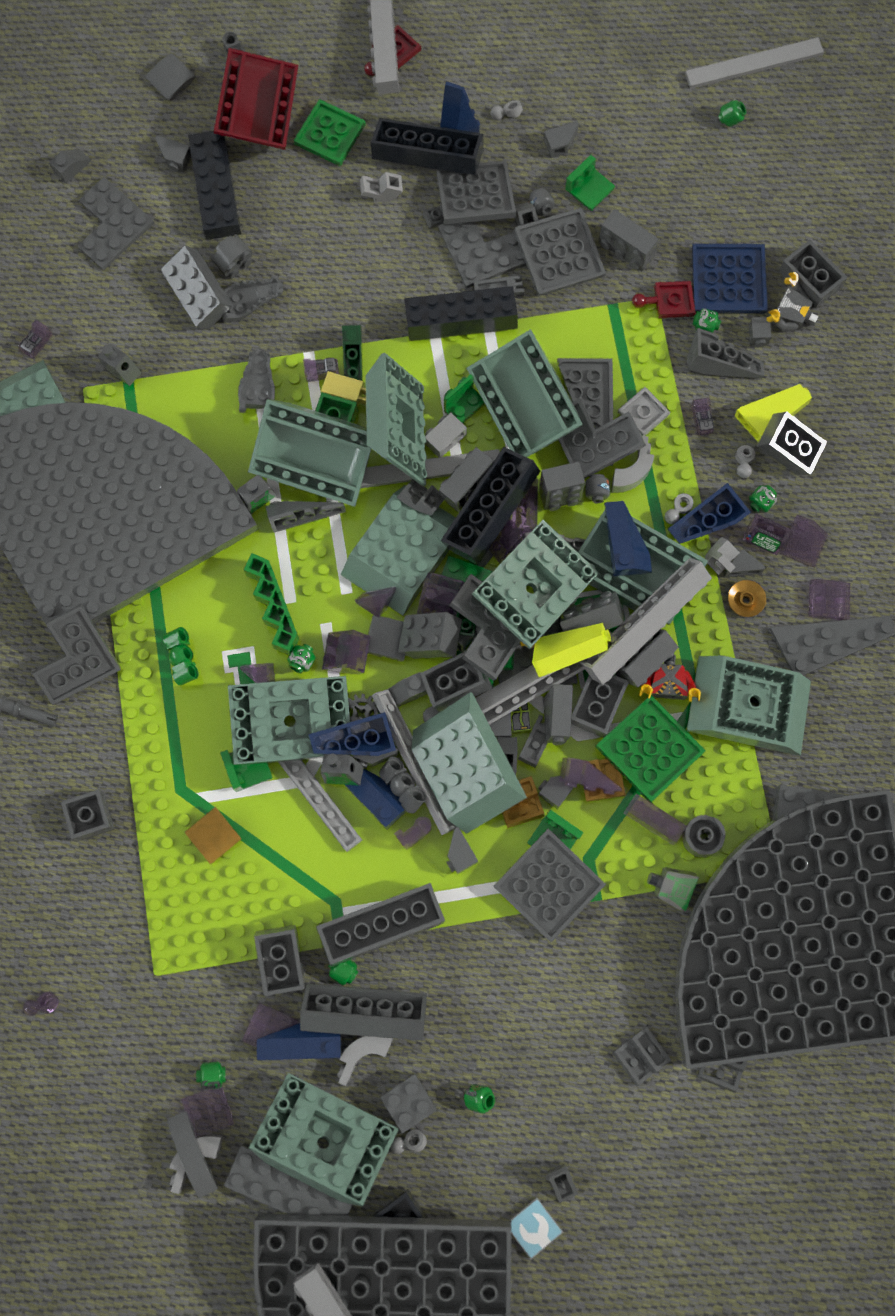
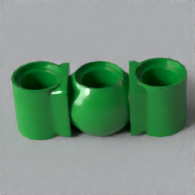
M179 627L164 634L163 641L166 645V650H170L168 657L170 663L174 666L171 669L176 684L181 686L197 679L199 672L195 666L196 663L192 662L193 652L189 647V634L186 629Z

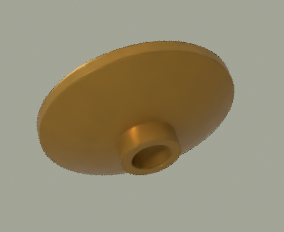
M742 580L731 587L728 593V603L737 615L753 617L764 609L766 594L758 583ZM743 598H748L749 603H744Z

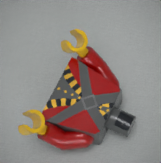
M673 655L664 664H661L658 671L652 673L647 678L646 683L641 687L639 696H642V693H646L648 698L652 695L654 698L685 700L689 694L688 700L692 702V697H697L698 701H700L701 691L697 689L690 673L685 670V667L683 665H675L676 655Z

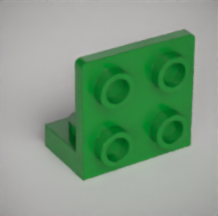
M592 155L567 177L565 190L590 211L615 188L614 184L596 170V158Z
M472 374L467 378L463 377L454 389H449L444 395V413L447 416L452 413L462 424L485 405L481 395L473 388L474 376Z
M228 750L220 752L235 792L273 778L268 763L234 765L233 752L230 753Z
M549 810L527 843L532 846L549 829L571 849L584 832L552 810Z

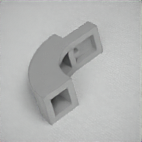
M642 436L646 446L638 450L637 461L631 467L625 469L615 468L612 493L631 490L641 484L647 477L654 460V455L650 454L651 443H648L649 436Z
M364 1036L350 1044L339 1059L347 1064L346 1066L342 1065L337 1077L340 1078L338 1083L347 1086L357 1062L363 1056L379 1054L386 1057L393 1038Z
M207 1135L197 1138L203 1156L217 1158L224 1136ZM177 1152L169 1168L177 1171L172 1174L170 1180L171 1192L179 1194L183 1190L187 1174Z

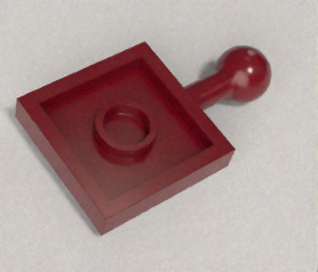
M397 25L394 28L397 65L399 69L421 51V45ZM372 61L367 62L364 66V71L368 76L375 75L372 72Z
M691 281L655 282V297H645L643 294L638 293L632 298V304L636 308H642L645 304H656L658 318L694 317L696 313Z

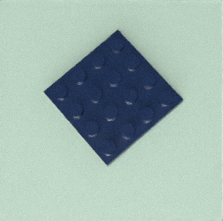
M692 244L695 312L705 308L717 313H767L765 244Z

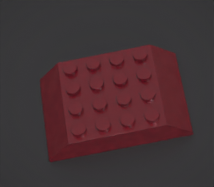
M229 48L214 134L285 150L299 65Z

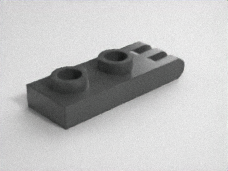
M521 275L474 281V290L513 286L515 296L525 293L523 282H520L522 281Z
M539 715L518 760L536 768L547 745L545 722L544 724L540 723L543 719L542 715Z

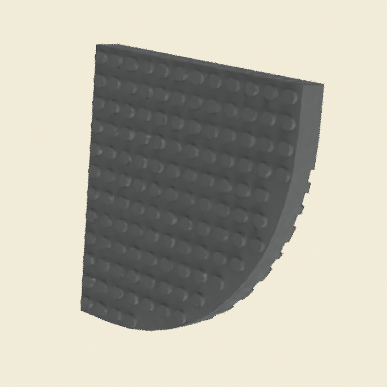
M74 402L46 404L0 416V547L45 624L48 620L79 604H82L92 622L96 624L258 530L256 522L239 494L211 458L189 439L152 418L123 408Z
M890 790L839 796L796 808L770 821L751 834L728 855L713 873L699 895L688 919L680 945L676 968V1018L682 1061L686 1069L895 1040V818ZM706 1054L718 1055L720 1057L711 1058L706 1056Z
M258 1214L255 1219L254 1292L256 1293L259 1316H310L304 1299L302 1297L299 1298L294 1290V1282L297 1276L317 1263L323 1269L351 1316H511V1220Z

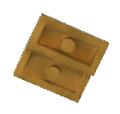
M596 759L579 763L586 802L626 796L622 774L607 759Z
M532 776L518 780L527 798L502 812L507 828L545 816Z
M216 807L185 831L188 838L210 864L241 840L238 833Z

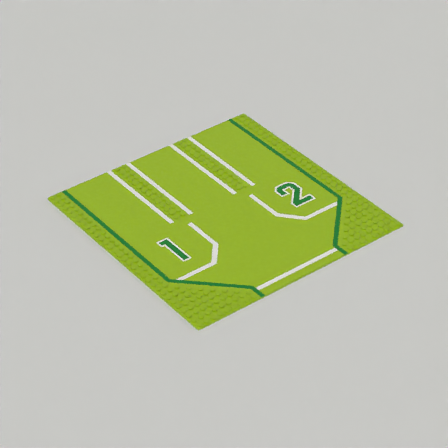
M632 301L520 318L518 319V329L415 341H409V336L362 343L364 388H366V374L382 353H386L394 359L395 362L423 384V402L425 405L423 410L425 420L424 435L430 428H435L443 416H447L444 413V395L449 389H454L463 377L467 378L470 375L467 367L530 329L547 355L567 394L568 391L560 372L557 358L613 359V420L621 416L618 413V409L644 387L671 412L667 418L646 435L649 436L648 443H651L650 454L654 455V460L647 477L641 484L625 492L612 493L615 468L625 469L631 467L637 461L638 450L615 462L613 466H607L594 473L604 475L610 482V495L603 503L596 504L589 500L585 495L584 485L581 502L571 507L568 505L561 506L554 511L544 510L539 493L540 472L511 515L515 531L520 534V542L523 540V534L532 532L542 520L558 534L564 535L566 538L586 540L605 510L604 503L624 501L633 518L677 542L667 530L674 524H668L665 521V513L670 509H674V501L679 494L685 493L692 497L693 507L691 511L701 504L662 318H658L656 304H645L642 308H636L633 306ZM343 346L270 358V368L275 386V400L292 403L315 411L327 372L317 374V369H321V365L323 369V364H317L316 369V360L335 358L336 371L329 372L344 376ZM248 361L136 379L130 386L120 381L89 386L83 389L85 403L113 406L139 413L167 425L183 435L211 458L226 475L236 491L256 476L249 473L248 470L264 409L247 408L246 413L239 412L238 388ZM473 384V388L479 393L476 385ZM359 403L358 414L354 424L367 428L366 405ZM486 404L463 423L467 427V435L443 457L468 454L476 447L481 451L499 449V452L503 447L508 448ZM559 440L527 457L534 460L540 471L570 464ZM425 445L426 459L439 458ZM371 449L367 467L392 464ZM450 476L426 479L424 487L429 489L433 485L439 490L442 482L449 479ZM262 477L277 496L251 514L257 524V531L110 615L115 658L121 666V670L117 671L153 972L156 976L258 959L254 939L256 931L296 925L300 952L323 948L316 926L429 883L432 885L445 919L443 924L431 929L521 914L493 886L531 847L527 842L544 817L507 828L501 813L467 834L461 830L478 863L458 875L454 871L443 878L416 851L430 839L448 856L454 830L441 835L425 802L415 813L405 812L386 830L345 785L324 783L321 775L323 758L302 760L363 840L346 852L279 762L268 763L273 776L272 779L235 792L220 752L228 750L230 753L233 752L228 685L346 676L348 698L353 701L355 700L354 695L361 698V695L364 694L365 699H368L374 693L387 690L402 679L419 672L422 673L453 658L414 659L405 655L404 661L400 662L387 657H378L365 653L364 648L373 615L404 622L405 615L436 613V611L429 609V605L448 556L473 564L472 562L449 551L404 616L341 576L350 553L393 493L409 482L360 488L355 507L344 503L346 512L274 533L266 511V506H269L274 501H339ZM445 500L439 506L454 517H457L459 514ZM681 502L680 506L686 507L687 504L685 502ZM680 513V514H679V515H680L679 520H680L681 518H683L685 515H687L688 513H685V514H681V513ZM503 529L489 548V551L494 556L484 567L485 569L494 571L509 555L508 545L504 542L505 534ZM708 534L680 544L704 559L711 548ZM251 553L270 561L299 637L297 645L307 644L313 648L312 652L315 654L316 659L308 672L300 674L290 669L287 661L289 655L274 649L271 644L277 629L264 624L262 617L268 605L256 601L253 596L259 581L247 577L244 572V567ZM708 563L705 568L712 579L693 596L691 601L687 602L680 609L670 625L666 624L661 628L668 632L679 647L674 653L676 655L675 665H683L685 670L690 673L694 682L699 656H727L735 658L717 573ZM588 585L571 604H581L583 600L590 597L595 599L600 597V594L603 592ZM526 586L527 592L534 594L533 588ZM622 604L625 621L634 610ZM620 625L610 628L609 630L613 633ZM179 627L185 628L189 634V647L193 652L192 662L196 663L195 666L199 672L197 679L181 686L176 684L173 679L171 668L174 666L170 663L168 657L170 650H166V645L163 641L164 634ZM585 669L576 674L578 683L572 685V713L589 676ZM498 677L494 680V687L499 685ZM627 685L607 734L648 698L646 693H642V696H639L642 685L639 687ZM548 691L528 702L532 729L539 715L543 716L540 723L544 724L545 722L543 699ZM689 694L685 700L655 698L687 731L691 702L688 700ZM428 695L398 707L412 736L413 730L424 723V711L432 707ZM359 703L358 705H359V706H365L366 704H365V703ZM352 709L349 711L350 717L353 716ZM357 710L358 716L365 718L364 713L362 714ZM287 716L284 719V724L292 727L295 725V719L292 716ZM571 724V735L567 742L563 745L547 743L536 768L518 760L531 731L512 733L511 726V737H517L516 777L520 780L532 776L538 795L540 793L538 788L544 780L549 781L551 777L577 773L581 775L580 762L606 759L595 747L603 738ZM687 731L706 751L651 803L623 775L622 779L626 796L586 802L582 776L558 810L538 796L544 815L549 810H552L584 832L570 850L606 884L590 902L653 892L656 886L647 884L648 876L651 872L661 875L664 867L694 872L699 877L697 884L708 882L713 873L734 849L751 834L770 822L755 747ZM399 752V754H398V756H397L396 758L400 759V760L402 761L403 765H404V768L407 769V771H406L405 773H408L409 775H411V773H410L408 767L406 766V764H405V762H404V760H403V758H402V756H401V754H400V752ZM387 761L374 767L367 766L364 769L380 777L379 771ZM216 807L238 833L241 840L210 864L188 838L185 831ZM699 815H707L718 819L725 829V840L722 848L708 857L692 855L687 851L682 841L684 827ZM419 817H424V819H419V820L415 823V821L417 820V818H419ZM701 833L700 838L705 839L707 834ZM430 843L423 848L421 852L441 871L445 872L449 868L446 863L448 860Z

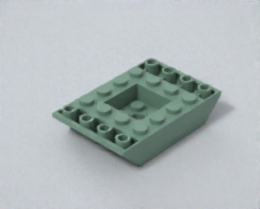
M382 353L366 374L367 445L420 485L425 486L427 471L425 469L426 453L424 445L426 443L424 435L425 420L423 416V410L425 409L423 402L424 387L421 382L395 362L394 359L386 353Z
M542 520L483 581L472 595L530 649L599 572L553 528ZM526 586H531L534 594L527 592Z
M727 656L698 657L695 684L697 689L701 691L700 701H698L697 697H692L687 731L798 756L801 755L811 685L809 679L799 672ZM751 697H755L758 699V707H754L751 705Z
M346 676L228 685L234 765L323 758L324 754H314L308 734L350 722ZM292 716L295 719V725L292 727L286 726L284 724L285 717Z
M288 1073L249 1149L266 1164L334 1199L348 1204L363 1206L399 1128ZM319 1139H326L329 1146L321 1149L317 1145V1141Z

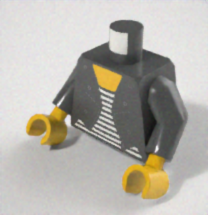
M795 272L789 273L790 277L784 279L785 284L791 285L790 287L788 286L778 308L768 312L771 316L767 317V322L773 323L782 332L800 330L803 322L814 326L818 315L809 312L813 302L804 292L799 282H797L798 275Z

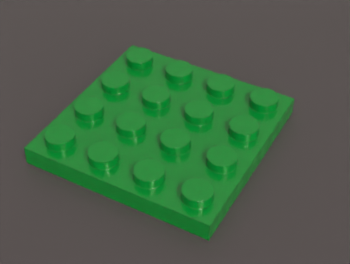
M652 695L643 701L595 746L649 803L653 802L706 751Z

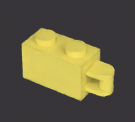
M327 372L321 389L322 393L357 402V406L359 403L366 405V396L365 398L362 397V394L366 395L363 381Z

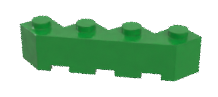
M251 553L244 567V572L247 577L259 581L253 596L256 601L268 605L262 620L265 625L277 629L271 643L273 648L289 655L299 641L297 631L270 561Z

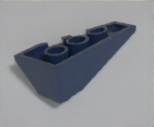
M446 81L440 127L480 133V122L474 117L475 111L469 106L470 100L463 86Z
M727 483L667 530L681 544L736 525L749 515L751 511Z
M605 502L613 577L652 573L650 553L625 502Z
M386 712L308 734L314 754L334 753L337 755L379 756L396 751Z
M364 768L360 786L345 785L386 830L407 812L403 809L401 802L398 801L400 797L392 793L390 784L387 785L381 777Z
M300 1023L257 1039V1060L341 1058L340 1034L300 1031Z

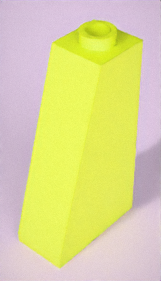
M798 384L740 407L735 417L759 442L773 414L788 412L794 416L809 404L812 396L807 388H803Z
M603 623L540 637L535 643L532 659L538 677L545 676L608 650V642L611 641L610 632L605 630Z

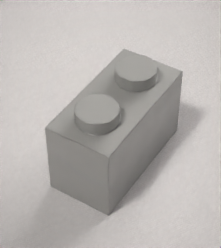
M450 413L448 416H443L435 428H430L425 433V445L436 456L443 457L467 435V427Z

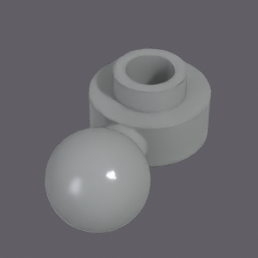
M513 100L508 102L504 108L500 106L493 107L490 115L494 120H501L504 115L516 118L520 115L523 108L520 101Z
M743 445L738 448L735 455L737 462L740 463L737 468V474L741 478H748L752 473V468L749 464L755 458V451L752 447Z
M685 493L679 494L675 498L674 509H670L665 513V521L668 524H675L679 521L680 513L690 512L693 507L692 497ZM685 502L687 506L681 507L680 503Z
M411 1130L407 1133L405 1139L395 1137L390 1150L395 1154H401L405 1148L414 1153L420 1152L426 1146V1136L419 1130Z

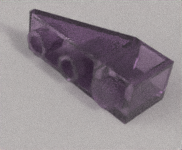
M570 757L563 758L559 781L565 782V786L577 788V785H582L584 790L596 791V788L603 789V793L610 795L622 791V788L588 761Z

